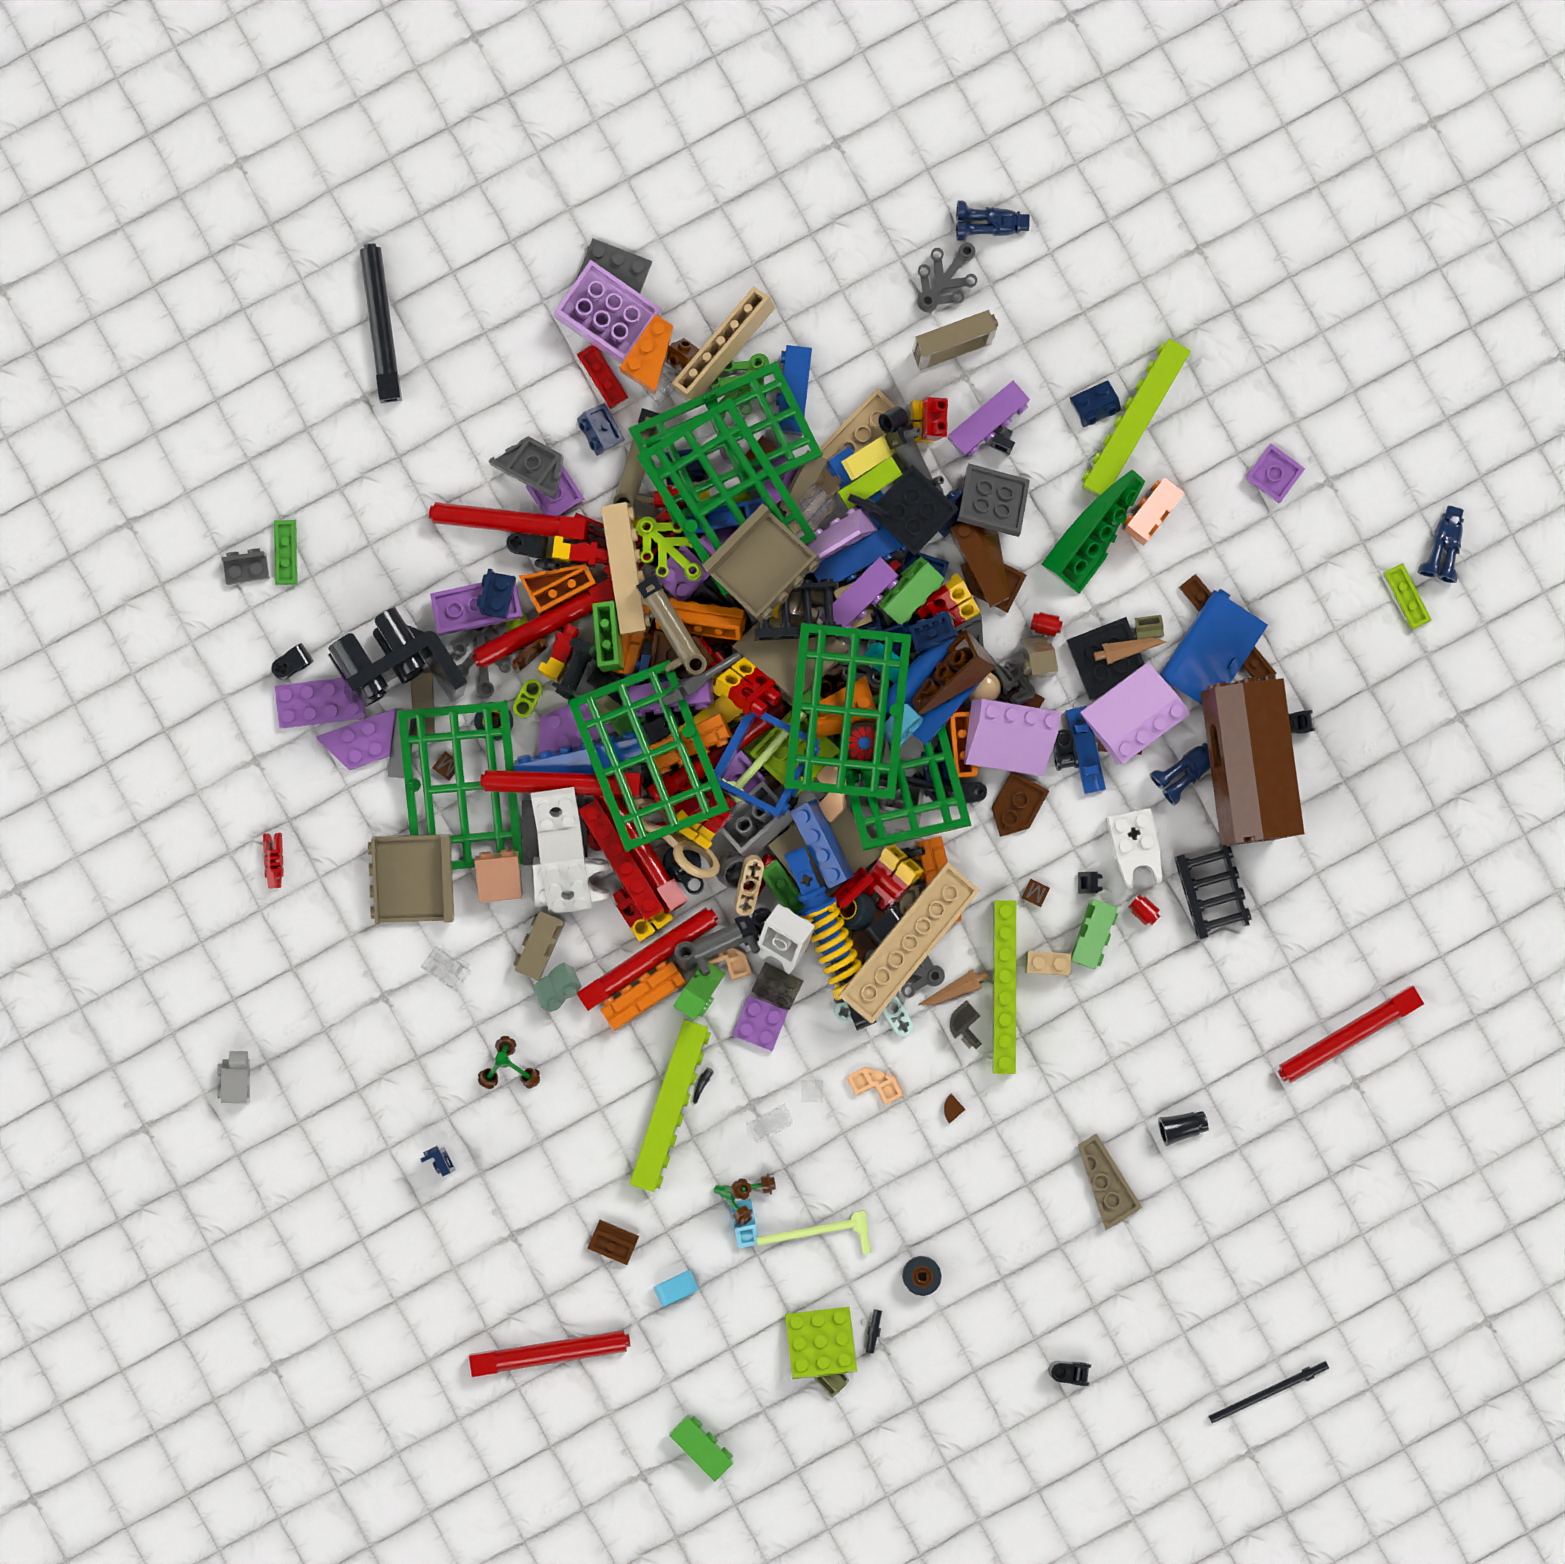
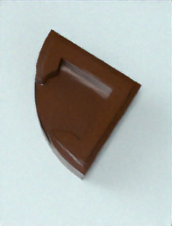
M952 1093L949 1094L944 1104V1114L949 1124L966 1110Z

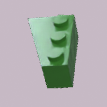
M922 557L901 573L903 577L898 580L899 583L891 591L887 589L882 594L883 599L877 604L898 624L907 622L912 617V613L918 607L925 604L927 597L941 587L942 581L945 579Z
M1095 899L1089 901L1071 954V962L1091 969L1101 966L1104 958L1102 950L1104 945L1107 946L1111 937L1109 931L1116 922L1118 907Z
M707 960L706 962L711 970L710 974L703 975L699 967L673 1005L693 1020L698 1015L703 1017L714 1000L711 997L726 974Z

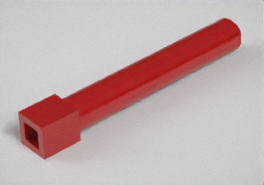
M435 502L434 506H430L429 519H432V522L435 524L550 537L560 536L564 537V539L587 541L589 519L440 502Z
M608 578L596 584L582 594L473 650L474 654L471 655L477 667L481 665L484 669L532 644L537 639H542L565 627L567 623L570 624L592 613V604L615 602L612 579Z
M781 700L775 706L768 702L766 703L768 705L767 714L779 720L786 716L784 711L787 708ZM756 717L739 750L773 725ZM739 724L731 729L733 735ZM716 745L709 749L710 753L707 755L713 769L716 768L728 745L717 748ZM697 755L691 762L700 781L706 774ZM684 766L672 775L667 773L662 777L668 796L681 793L680 785L685 780L690 782ZM652 784L647 789L656 802H659L661 799L655 784Z
M485 770V774H481L480 786L484 787L485 792L535 793L574 787L575 795L604 796L596 774ZM624 773L633 798L641 799L642 776L640 773ZM615 774L608 776L607 780L614 797L624 798Z
M593 795L618 833L605 797ZM615 798L621 816L629 814L621 798ZM633 822L625 824L631 840L639 837ZM649 843L629 851L654 890L666 915L685 905L688 898L675 878L672 879Z
M705 907L578 991L577 996L587 1011L591 1010L675 954V947L679 943L684 941L693 942L716 927L717 923L715 921L719 918L712 908L708 910Z
M1408 986L1388 998L1387 1001L1279 1065L1280 1070L1277 1072L1283 1082L1288 1081L1292 1083L1400 1017H1404L1424 1005V1002L1415 987Z
M624 1330L502 1350L472 1353L469 1355L472 1377L503 1371L627 1352V1347H631L629 1334H625Z

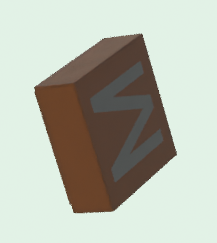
M444 751L432 768L449 781L455 775L453 756Z
M1030 879L1021 898L1041 907L1050 887Z

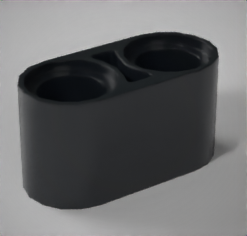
M894 906L863 932L877 948L903 915Z

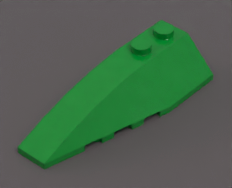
M1130 470L1113 483L1080 514L1041 565L1080 594L1105 561L1108 555L1106 551L1110 543L1115 542L1117 538L1115 533L1120 523L1124 524L1129 506L1134 505L1146 481L1134 470Z

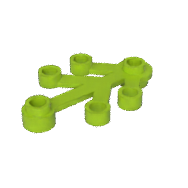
M651 517L641 518L637 522L636 530L643 537V552L640 555L642 562L650 564L654 560V555L651 552V540L653 539L658 544L656 574L659 578L665 579L669 575L667 567L668 553L685 569L684 573L688 580H699L702 576L700 565L690 563L673 547L689 546L693 548L687 537L664 538L659 533L662 531L681 533L682 529L675 530L673 528L674 523L672 522L657 523ZM645 524H650L651 528L649 530L643 529ZM645 554H650L651 558L649 560H644L643 556ZM694 567L697 569L695 574L689 573L690 568ZM661 568L666 569L664 575L658 573Z

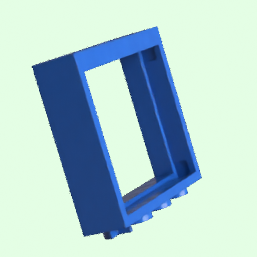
M753 712L749 715L744 714L714 772L721 790L779 819L781 815L785 816L790 808L788 802L791 796L795 797L799 789H785L776 807H773L722 780L756 717L790 734L791 725L766 712L761 717ZM799 730L798 739L807 742V734ZM817 739L815 740L814 756H818L821 749ZM803 763L798 764L794 780L800 781L803 777Z

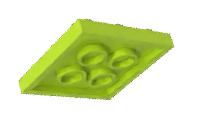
M792 709L781 721L787 724L791 721ZM805 717L800 723L799 730L807 734L809 720ZM774 727L750 754L757 759L782 730ZM789 736L763 764V767L783 786L785 785ZM827 737L817 738L821 748L818 756L830 758L838 756L840 749ZM798 739L797 754L804 755L806 742ZM813 765L811 782L817 778L816 775L825 766ZM799 789L795 797L797 798L804 790Z
M850 1306L785 1314L793 1380L857 1372Z

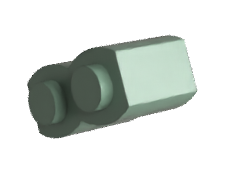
M561 963L548 976L540 979L533 986V991L541 1008L552 1012L558 1010L566 999L574 997L582 985L574 968L566 963Z

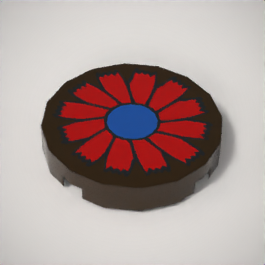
M859 721L851 725L848 748L849 759L872 762L876 724L869 721ZM885 735L883 737L882 754L886 745Z

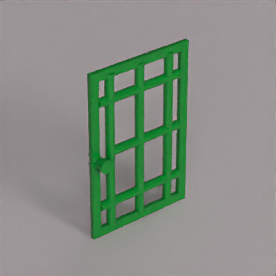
M777 361L628 428L639 452L642 453L648 449L647 447L658 443L702 414L666 429L664 422L704 404L709 411L718 405L717 398L750 384L752 391L733 399L732 402L735 407H738L753 399H757L766 419L748 428L752 434L771 427L780 448L765 455L769 461L785 455L788 461L774 468L778 476L823 456V452H821ZM773 374L775 380L760 387L757 380ZM780 388L789 409L774 415L764 394ZM794 416L804 437L788 444L778 423ZM711 419L710 421L718 436L721 434V432L716 426L713 419ZM653 427L657 428L659 433L643 440L640 433ZM741 432L734 435L736 441L744 439ZM726 441L705 454L707 456L724 448L734 469L718 475L723 483L735 477H738L740 483L748 479L746 472ZM674 443L666 447L672 459L671 464L681 459ZM805 445L809 446L810 452L795 458L792 451ZM652 457L649 458L657 474L664 470L663 466L657 468ZM757 458L749 461L753 469L761 466ZM685 467L678 471L681 480L699 508L721 496L717 493L701 501L698 494L715 487L711 479L694 486ZM767 476L766 478L762 479L761 481H762V483H765V482L769 481L770 479H769V477ZM680 493L672 496L676 504L684 501ZM664 502V504H665V506H666V508H667V510H668V513H669V515H670V517H671V519H672V523H674V524L677 523L676 519L674 518V516L672 515L671 511L669 510V508L667 507L666 503ZM689 507L681 510L685 518L693 515Z
M727 397L725 401L636 456L703 564L710 557L694 533L698 528L697 522L717 551L722 544L706 520L705 515L726 503L739 526H741L746 519L733 498L753 485L770 512L792 533L793 531L789 524L796 520L804 533V536L799 539L805 545L817 538L730 397ZM725 410L728 411L736 424L731 428L727 427L720 416V413ZM713 419L721 434L700 447L692 431ZM741 432L763 467L757 473L734 438V435ZM684 437L693 452L671 464L663 449ZM725 441L749 477L729 491L705 455ZM655 454L664 467V470L658 474L649 461V458ZM696 459L699 460L721 495L702 508L698 507L677 471ZM767 476L791 512L783 517L761 481ZM671 478L697 522L693 519L686 520L662 482L664 479ZM713 578L723 596L727 595L728 592Z
M801 623L785 789L895 799L911 644L910 634ZM809 633L817 634L816 651L807 650ZM826 635L851 637L849 654L824 652ZM860 638L884 641L883 658L859 656ZM893 642L901 643L900 660L891 659ZM806 659H815L811 703L802 702ZM823 661L848 663L844 706L819 704ZM857 664L882 667L877 710L853 707ZM890 668H899L896 702L889 708V713L894 717L890 761L887 764L881 763ZM801 711L810 712L805 755L797 754ZM818 712L843 715L839 758L814 756ZM852 716L876 718L872 762L847 759ZM796 763L804 764L803 781L794 780ZM813 765L838 767L836 784L811 782ZM846 768L870 770V788L845 785ZM880 772H888L887 790L878 789Z
M670 660L568 700L569 707L626 852L730 811L685 696L682 700L677 701L686 723L682 728V734L686 738H692L709 781L701 785L669 704L664 705L661 697L677 688L679 683L674 670L670 672L665 670V666L671 662ZM666 672L671 685L670 688L663 690L658 675ZM650 679L655 694L632 702L626 687ZM618 691L624 706L601 715L595 700ZM659 702L674 741L650 750L636 710ZM586 703L593 718L588 721H584L579 706ZM627 714L642 754L619 762L604 723ZM596 727L611 764V766L604 769L588 729ZM677 749L692 788L669 797L654 758ZM646 761L661 801L638 810L623 770ZM615 774L629 810V814L621 816L607 777ZM710 790L713 791L718 804L712 808L709 807L704 795L705 792ZM696 796L702 812L678 821L672 805ZM665 809L670 825L647 833L641 818ZM630 822L634 823L639 836L632 840L625 824Z
M879 697L873 699L876 708L878 707ZM945 725L938 732L942 753L934 754L931 741L927 746L923 744L925 757L902 762L899 753L897 780L905 808L881 814L877 798L867 797L872 816L863 817L859 797L857 795H849L863 851L972 826ZM834 734L836 746L840 749L841 736ZM945 761L955 797L946 798L937 762ZM928 765L938 801L913 806L904 770ZM846 768V785L855 786L859 781V773L851 770V768ZM860 769L864 786L870 788L871 771ZM880 772V776L888 774V772ZM957 805L960 819L952 820L949 807ZM937 809L941 810L943 823L919 828L916 814ZM903 817L908 818L911 830L886 836L883 822ZM874 824L878 838L869 839L866 826Z
M508 701L398 711L410 835H419L415 792L421 788V782L413 778L410 744H418L427 834H436L432 794L457 792L461 834L451 835V844L462 843L464 860L452 861V870L475 868V859H472L471 842L495 840L496 853H500V851L505 850L504 839H512L513 852H519L520 864H523L517 793L508 792L511 830L503 831L499 792H490L494 831L470 834L465 791L484 790V787L480 786V781L464 782L460 740L485 738L488 770H497L494 737L502 736L505 770L514 771ZM491 711H500L501 728H493ZM483 712L484 729L459 731L458 714ZM449 715L451 732L426 734L424 717ZM416 718L417 735L409 736L407 719ZM452 741L456 783L431 786L427 743Z

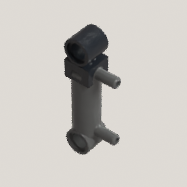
M896 406L881 414L878 418L879 426L883 432L887 433L884 437L890 450L895 448L905 471L913 465L944 494L940 486L944 483V478L942 476L932 478L914 440L921 434V429L919 427L914 428L912 423L907 425L908 415L900 406Z
M758 908L753 912L751 918L749 915L740 916L734 919V924L693 942L684 941L679 943L674 951L678 966L682 970L689 971L699 965L703 975L706 976L710 974L711 970L705 959L744 943L745 946L749 945L752 953H759L758 935L761 936L765 924L761 922L766 921L772 912L767 908Z

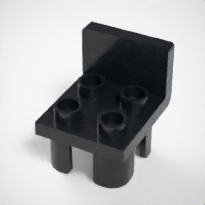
M395 607L388 609L375 618L377 628L373 630V636L385 654L384 657L376 662H371L352 633L341 637L328 648L330 652L328 657L345 682L344 694L351 704L361 699L365 707L377 702L387 694L386 689L389 687L387 682L398 677L402 685L406 684L424 672L422 667L426 663L451 702L463 696L467 686L466 679L439 636L433 631L423 632L407 625Z

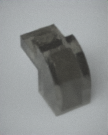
M967 1000L962 1002L952 1012L949 1018V1031L954 1039L962 1034L963 1038L961 1041L969 1049L973 1047L976 1050L982 1043L968 1027L981 1016Z

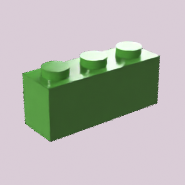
M614 601L594 603L592 607L597 666L603 672L623 670L622 636L619 629L616 603Z
M687 1415L669 1433V1436L715 1482L733 1464L731 1459L733 1455L726 1447L721 1449L716 1444L718 1439L710 1431L706 1434L701 1428L703 1424L695 1416L691 1418Z

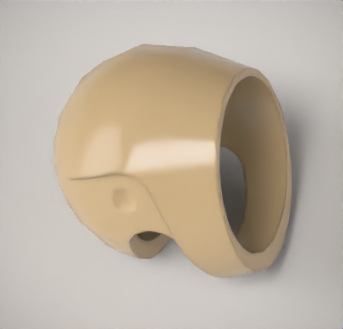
M990 672L968 698L971 701L975 699L995 701L1001 691L998 678Z

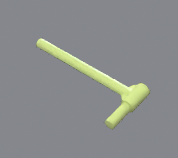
M801 711L800 723H801V722L803 721V719L807 716V715H806L805 713H803L802 711ZM782 730L737 782L728 781L727 783L744 791L742 788L790 734ZM723 791L724 793L732 797L736 804H738L741 801L737 797Z
M865 1210L853 1212L850 1220L756 1237L757 1246L853 1228L860 1236L863 1255L871 1253Z

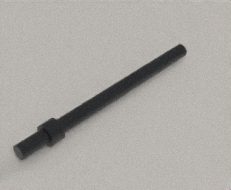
M1326 1361L1311 1368L1308 1366L1302 1369L1301 1373L1217 1411L1208 1417L1213 1424L1304 1380H1312L1315 1378V1375L1328 1370L1329 1366Z

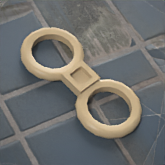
M646 797L634 799L637 809L657 803L655 800ZM664 810L657 812L665 820L666 825L664 826L655 825L644 817L641 818L647 832L650 833L670 825ZM679 831L663 837L674 848L673 855L675 861L687 873L702 879L714 878L719 873L720 865L718 859L709 849L706 850L696 842L690 841V838ZM683 850H691L703 856L709 863L710 869H701L692 865L684 857Z

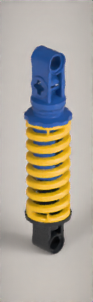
M803 846L784 854L801 892L797 899L801 901L803 908L798 912V915L815 925V935L811 937L810 941H818L820 944L814 948L816 953H823V956L818 960L819 963L831 964L823 969V973L829 974L834 972L835 976L829 978L827 982L829 985L835 984V989L832 990L834 1002L836 1004L843 1003L845 1001L838 995L861 968L862 962L855 959L857 951L851 949L853 941L850 938H846L849 931L842 927L844 919L837 917L840 914V909L837 906L836 897H828L825 892V885L818 884L810 865V859ZM804 874H806L808 877L811 876V878L809 879L810 883L805 884L804 881L800 882L803 879L802 876ZM848 1005L857 1031L872 1025Z

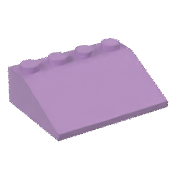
M590 260L555 310L553 317L622 364L654 315L659 314L661 308Z
M854 507L846 512L847 517L840 520V518H837L828 523L829 528L823 531L821 528L815 531L816 540H812L806 546L819 556L820 562L878 530L868 512L862 510L863 508L858 509V507Z
M1149 662L1145 663L1080 712L1117 765L1127 762L1191 714L1179 696Z
M986 699L972 700L964 764L1044 776L1058 735L1061 712Z

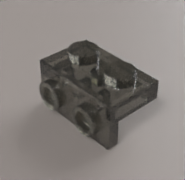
M765 962L751 992L755 993L759 998L775 1003L780 1008L790 1010L804 980L792 974H787L783 970Z

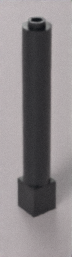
M375 243L363 245L364 248L360 249L377 374L379 401L381 403L402 401L381 247H377Z

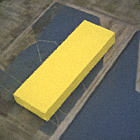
M887 434L880 436L841 461L851 480L856 479L896 453L895 448L891 450L884 437Z

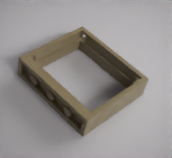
M986 310L916 336L912 352L919 371L991 345L997 326H999L995 315H991L990 311Z

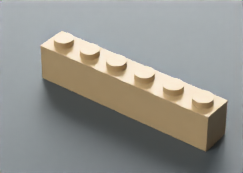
M753 286L672 382L679 395L690 401L701 396L774 311L775 306L769 296Z
M627 502L601 506L620 634L630 635L648 632V626H651V617L649 613H646L645 605L647 604L636 589V585L645 581L643 570L640 571L639 562H642L640 558V549H636L635 541H638V532L636 528H633L632 520L635 519L634 508L630 507V504Z

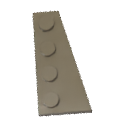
M1097 1134L1078 1144L1105 1230L1143 1208Z

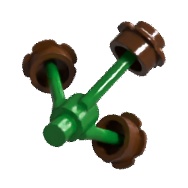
M502 1036L495 1043L498 1053L495 1057L496 1062L493 1068L480 1071L478 1083L486 1089H493L494 1085L498 1084L497 1069L509 1066L521 1074V1082L526 1088L531 1089L539 1084L540 1072L532 1068L522 1070L512 1063L508 1056L514 1054L515 1047L517 1046L516 1041L510 1039L509 1036Z
M767 1173V1176H761V1183L756 1184L747 1183L746 1179L740 1178L731 1186L716 1185L714 1193L719 1194L722 1198H726V1201L736 1210L733 1214L736 1224L746 1225L753 1218L751 1216L753 1210H749L746 1205L739 1207L735 1203V1199H747L752 1189L762 1188L763 1194L770 1193L771 1195L772 1190H776L775 1178L770 1177L769 1173Z

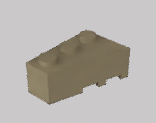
M1047 635L1021 638L1025 660L1022 663L1023 675L1027 676L1028 680L1054 676L1058 672L1056 654L1050 640L1047 639Z
M539 911V914H535L531 926H533L531 933L526 934L522 943L525 946L522 954H517L513 963L516 966L515 971L539 981L566 922L542 911Z

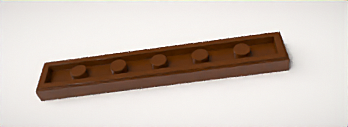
M1197 574L1178 587L1198 612H1200L1211 595L1210 590ZM1254 646L1243 663V668L1255 679L1277 674Z

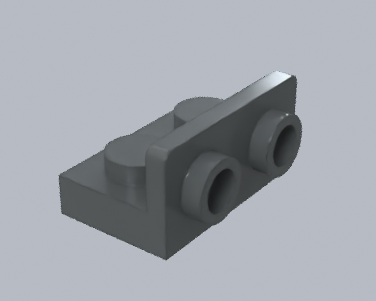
M260 548L249 549L247 554L240 555L239 552L226 553V557H221L227 585L270 579L267 555L264 551H260Z

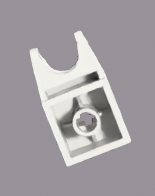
M1151 808L1107 817L1106 820L1114 857L1127 890L1133 888V871L1138 866L1147 867L1151 871L1155 882L1161 883L1160 849ZM1131 828L1138 832L1136 840H1132V837L1129 838L1128 836Z
M534 857L535 906H548L540 857ZM585 857L591 902L609 898L611 896L609 889L595 886L589 880L592 874L608 869L609 862L604 859ZM565 890L562 893L565 895H569L573 891Z
M778 904L765 921L758 942L760 948L758 956L762 959H765L767 956L777 958L783 964L784 972L790 974L807 950L815 925L811 924L807 919L794 914L790 909Z

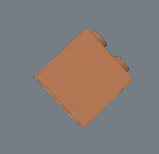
M507 849L495 854L487 851L475 855L474 862L479 903L522 899L523 889L518 851L513 852V850Z

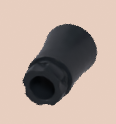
M1204 1111L1158 1118L1160 1134L1166 1147L1209 1131Z

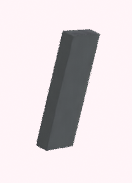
M395 713L387 775V777L404 778L398 713ZM416 718L407 719L409 736L414 735Z

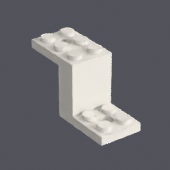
M574 787L531 793L538 834L540 865L549 915L592 909L583 837ZM554 807L561 808L558 812L550 811ZM565 890L573 891L569 895H565L562 893Z

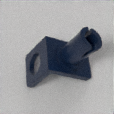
M878 609L874 610L875 622L858 627V629L891 633L901 631V634H909L902 624L887 628L885 617Z

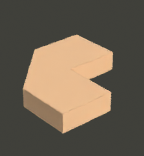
M825 766L816 777L821 783L836 784L838 768ZM828 793L819 803L824 816L829 822L834 821L846 809L845 794Z
M734 947L705 959L711 964L725 960L731 981L752 974L746 954Z
M863 1067L846 1076L856 1096L874 1086L884 1105L904 1096L898 1082L892 1075Z

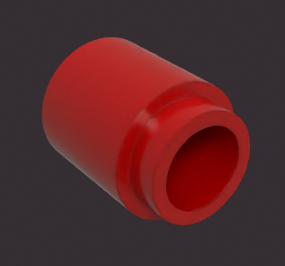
M1039 612V614L1034 613L1030 630H1035V633L1055 637L1056 633L1060 634L1063 621H1059L1060 616L1043 612Z
M1140 894L1128 906L1132 910L1131 913L1144 925L1148 923L1153 925L1160 917L1158 914L1160 909L1148 898H1143Z

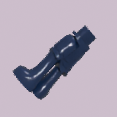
M957 201L956 221L986 220L988 223L968 224L966 222H957V241L965 240L967 236L975 234L1007 236L1014 233L1019 234L1020 231H1029V214H1020V211L1015 212L1009 209L985 207L986 210L971 209L965 201Z
M1447 506L1446 513L1442 514V519L1439 521L1434 532V544L1430 558L1419 566L1418 574L1426 577L1438 576L1444 548L1447 553L1438 579L1447 583H1457L1458 575L1455 570L1456 554L1460 553L1462 523L1464 522L1462 518L1463 509Z
M1204 742L1202 746H1197L1188 751L1171 768L1165 771L1155 770L1149 774L1154 784L1158 788L1163 789L1185 770V775L1163 790V795L1173 806L1179 803L1181 792L1190 783L1195 784L1211 768L1207 743Z

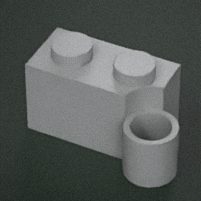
M230 1051L229 1059H222V1064L217 1066V1075L221 1077V1085L217 1087V1098H221V1103H250V1059H248V1051Z

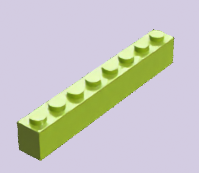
M1170 338L1166 343L1161 342L1156 351L1159 354L1156 361H1150L1145 370L1148 372L1145 380L1140 378L1135 387V390L1138 391L1134 398L1129 397L1124 406L1127 411L1124 416L1119 414L1113 424L1116 427L1113 435L1108 433L1102 443L1106 447L1102 453L1097 452L1092 460V463L1095 464L1091 471L1087 470L1081 481L1084 482L1082 488L1099 497L1116 481L1191 350Z
M1016 900L993 901V1074H1016Z
M686 1019L683 1020L630 1185L651 1192H655L656 1188L660 1189L664 1177L660 1176L662 1167L667 1169L671 1157L667 1155L669 1147L674 1148L677 1135H674L676 1126H681L684 1115L680 1113L683 1106L687 1107L691 1096L687 1091L689 1085L694 1086L698 1074L694 1073L696 1064L701 1065L704 1056L701 1049L703 1044H708L711 1032H708L709 1027Z

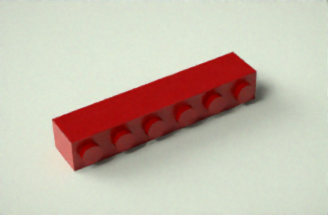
M597 799L579 809L580 817L645 923L647 924L665 913L663 906L631 854L625 851L620 836Z

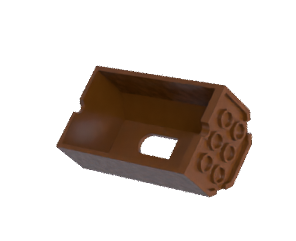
M1271 675L1255 679V677L1235 681V683L1228 684L1227 682L1207 686L1208 690L1201 692L1221 846L1271 841L1304 835L1284 678L1276 679V675Z

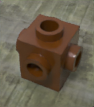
M682 338L669 345L666 363L681 373L700 349L685 338Z

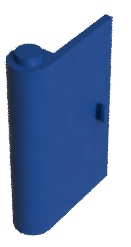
M1219 589L1218 592L1213 590L1159 674L1168 684L1201 705V692L1208 690L1207 686L1227 682L1228 684L1232 682L1268 624L1229 599L1231 595L1222 589Z
M956 638L923 650L908 667L904 704H908L916 711L912 702L913 697L927 678H931L937 669L935 665L938 661L942 662L948 654L946 649ZM898 679L888 690L886 718L890 715V706L896 702ZM982 680L952 697L950 701L947 700L920 715L923 721L913 732V735L927 746Z

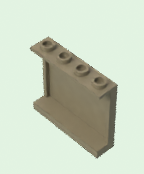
M762 503L702 567L748 612L761 622L763 619L767 620L773 614V609L778 604H783L788 599L789 593L793 588L797 589L804 582L803 578L809 572L813 573L819 567L821 559Z
M770 616L769 625H771V628L780 627L782 619ZM758 622L741 638V641H737L732 646V654L738 652L741 658L745 657L766 674L769 679L772 678L776 682L774 688L781 694V698L793 706L799 639L754 641V630L758 629L760 622ZM791 622V624H793V627L801 626L797 623ZM826 637L824 652L848 654V647L842 640H837L835 637ZM808 638L807 650L816 651L817 638ZM806 659L803 695L812 688L815 659ZM823 661L822 677L838 662Z
M846 806V809L834 821L829 822L827 820L853 873H855L860 867L865 869L881 856L882 851L879 847L863 851L857 825L854 822L855 817ZM793 820L787 826L788 830L782 835L779 833L773 838L768 847L795 880L784 854L804 846L818 884L825 885V892L829 897L844 882L828 889ZM804 874L802 876L803 879L800 882L804 881L805 884L810 883L809 879L811 878V876L808 877L806 874Z
M451 834L373 836L371 842H368V855H372V863H369V876H373V885H370V898H374V906H371L370 914L371 919H375V925L383 922H453L454 899Z

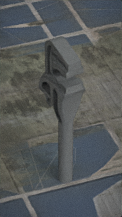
M990 655L995 666L992 671L1000 682L1002 693L1006 696L1011 690L1017 689L1018 686L1020 687L1019 692L1012 695L1010 702L1021 705L1031 701L1035 695V688L1022 674L1020 664L1014 665L1012 661H1006L1003 667Z
M735 652L704 673L682 680L678 683L677 688L661 697L664 705L682 700L684 696L694 694L709 679L739 661L741 655Z

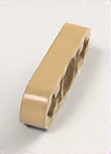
M750 855L745 858L740 874L734 906L737 913L742 916L750 915L754 911L759 893L764 864L757 855ZM754 862H756L758 866H755V867H754V869H753V874H754V875H751V872H752V871H751L750 866H753ZM747 881L755 883L754 887L750 890L743 888ZM745 895L747 896L748 905H745V907L742 908L741 905H743L745 902Z

